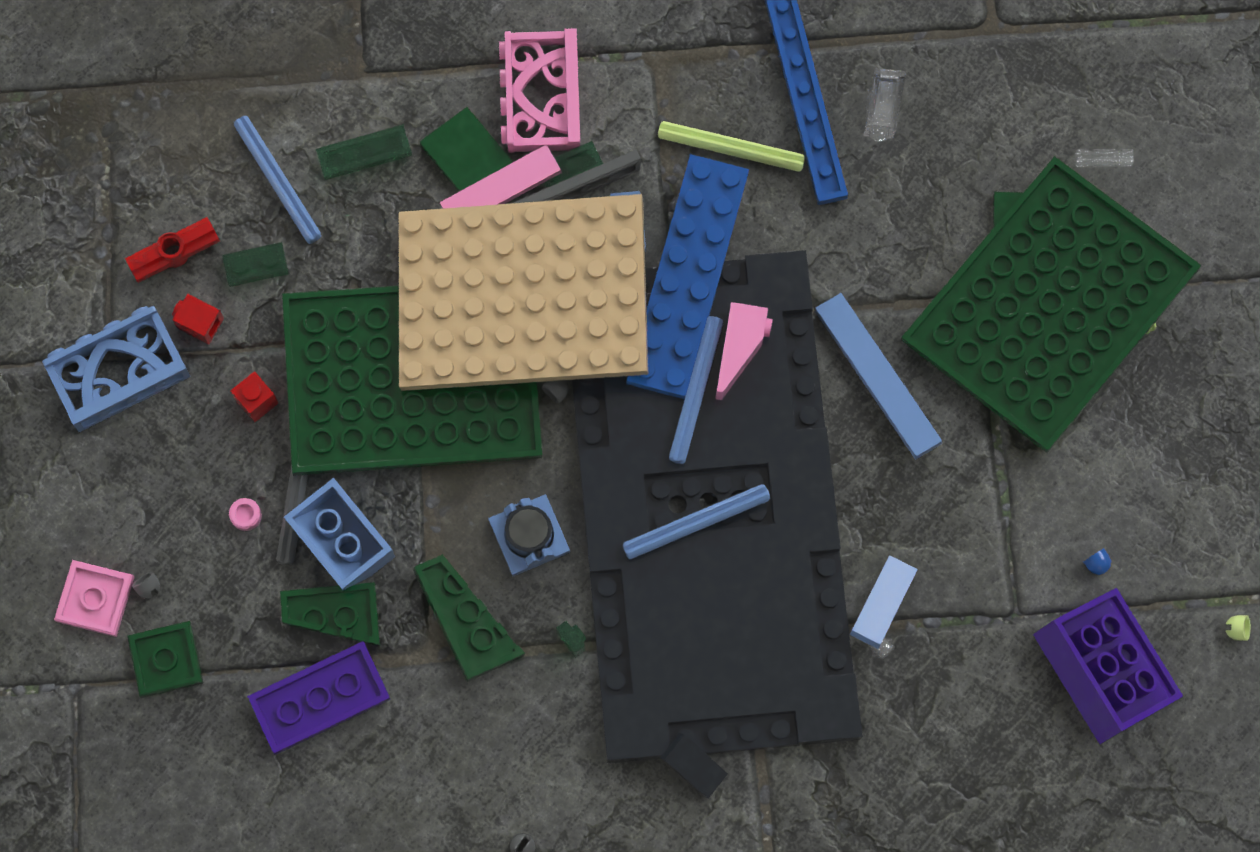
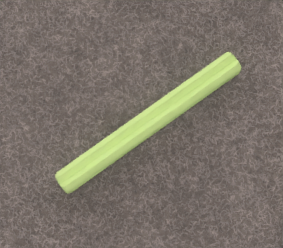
M666 121L661 122L658 130V137L660 139L800 172L805 161V156L800 153Z

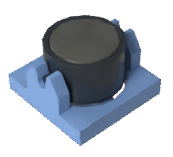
M546 494L533 500L523 498L517 504L511 503L506 506L504 512L488 518L512 576L570 553L569 546Z

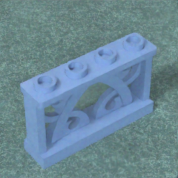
M155 306L138 308L131 314V317L123 321H112L103 328V331L95 335H84L76 340V344L66 349H56L48 354V358L42 361L72 424L78 432L191 377ZM147 326L154 328L157 332L156 340L149 349L144 348L148 343V334L141 339L136 337L137 331ZM163 343H165L173 359V362L167 365L154 354ZM108 351L122 352L137 357L129 367L127 375L128 384L120 387L118 383L111 379H95L99 365ZM145 361L147 364L143 365L141 369H146L148 374L139 378L135 374L136 370ZM72 363H77L79 365L78 370L70 372V374L76 378H83L82 382L68 383L62 379L63 368ZM100 385L109 386L110 393L101 397L100 391L102 388L94 389V387ZM82 390L83 407L76 410L67 391Z

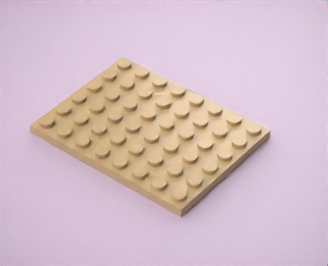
M642 194L399 212V388L401 391L648 375Z

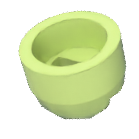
M1236 615L1229 618L1226 624L1231 625V630H1226L1227 635L1233 640L1248 641L1251 630L1249 616Z

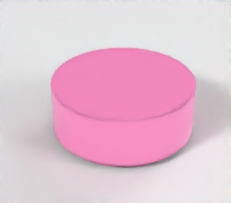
M238 499L230 507V521L239 530H252L261 521V510L252 499Z

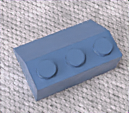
M334 478L284 516L285 520L342 590L371 577L395 558L391 547Z

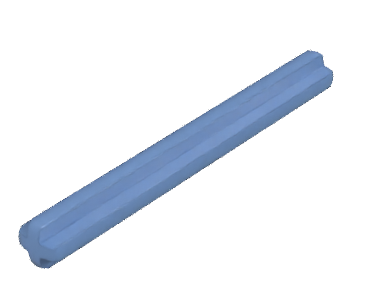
M247 116L240 117L234 122L237 132L308 244L319 240L321 233L252 122Z
M709 316L705 324L669 454V460L674 463L684 464L686 461L723 326V320L718 317Z
M764 484L758 485L623 543L624 552L628 559L645 554L769 501V491Z

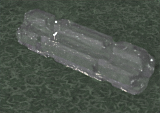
M1077 149L1074 154V162L1077 167H1087L1088 164H1091L1092 167H1116V164H1119L1120 167H1131L1135 158L1132 149H1121V152H1118L1117 149H1092L1091 152H1089V149Z

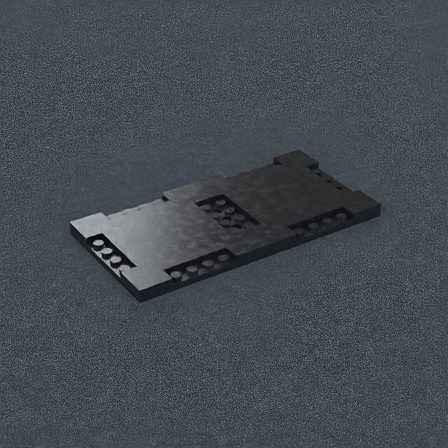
M806 250L745 255V259L724 261L710 316L723 320V326L684 464L670 461L669 454L685 399L626 384L628 376L572 380L607 763L660 759L679 733L685 734L706 754L860 740L863 737L856 675L853 670L840 558L841 546L828 434L823 412ZM658 267L645 268L646 308ZM731 302L768 308L767 318L772 319L770 337H763L762 346L724 398L717 400L716 392ZM761 484H764L769 491V501L645 554L628 559L624 552V542L702 510L703 508L700 506L699 501L703 496L711 495L718 503L730 498L735 493H742ZM674 498H680L685 501L687 507L682 513H673L669 509V502Z

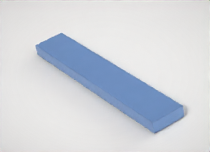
M842 293L815 308L816 314L915 460L941 445V438Z

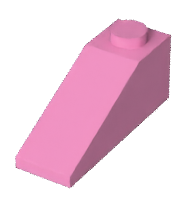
M731 302L716 392L717 400L724 398L762 346L763 337H770L772 319L767 318L768 308Z

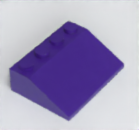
M1117 588L1058 617L1033 634L1099 744L1183 697V694Z

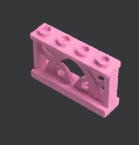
M577 28L553 32L511 33V31H505V41H499L500 60L505 59L506 68L500 69V88L506 87V97L500 98L501 116H507V126H501L502 144L508 145V153L535 151L546 144L550 151L568 150V152H580ZM565 45L563 48L546 54L543 53L541 46ZM521 46H529L536 51L538 58L533 61L532 56L524 52L526 60L518 62L515 59V52ZM552 65V71L556 68H561L563 70L562 75L559 77L552 76L548 66ZM512 68L517 72H520V75L517 77L514 83L512 76ZM540 71L543 72L544 77L549 83L559 88H566L567 93L558 94L551 98L543 112L531 104L522 93L529 81ZM513 100L515 101L517 106L522 110L514 116ZM561 105L564 108L562 114H557L554 110L553 117L549 116L553 106ZM520 122L528 124L526 132L533 129L535 122L540 125L537 134L531 138L521 137L516 129ZM546 128L568 134V137L543 138Z

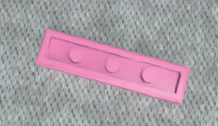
M546 144L441 201L440 204L443 209L505 204L562 172Z

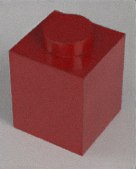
M187 294L183 301L180 300L176 304L172 313V320L177 329L208 345L224 320L219 309L190 294Z
M255 371L230 390L236 402L254 423L278 404L275 394Z

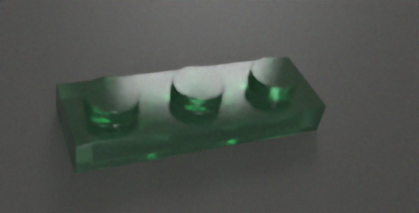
M403 124L316 149L325 180L412 156Z

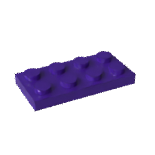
M364 641L247 696L274 755L391 700Z

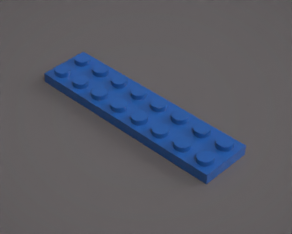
M690 154L646 310L648 375L628 376L626 384L685 399L705 324L712 309L749 169Z

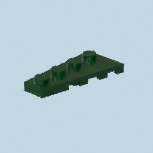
M443 554L414 567L413 571L467 682L525 655L520 646L516 645L508 636L505 628L488 612L484 603L468 588V584Z

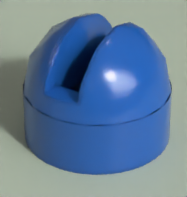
M1104 548L1083 561L1087 569L1097 575L1104 574L1111 567L1110 556Z

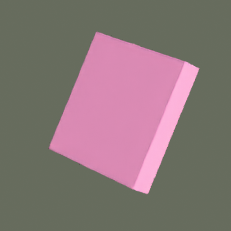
M72 560L54 621L117 637L135 577L131 574Z

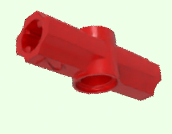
M205 217L176 233L168 232L163 234L156 243L125 258L136 281L140 283L169 267L177 268L182 266L189 257L219 243L220 240L208 217ZM170 246H180L177 253L173 255L166 254V250Z

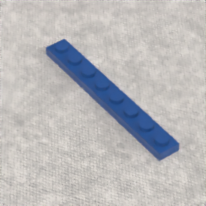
M765 0L817 204L822 205L845 200L848 198V192L797 0Z

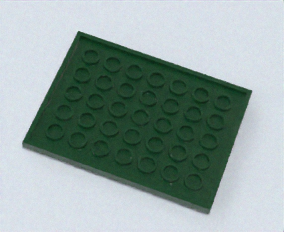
M1054 156L904 333L901 341L1048 453L1199 271L1201 264Z
M399 286L282 293L293 476L542 458L537 382L401 391L399 388Z

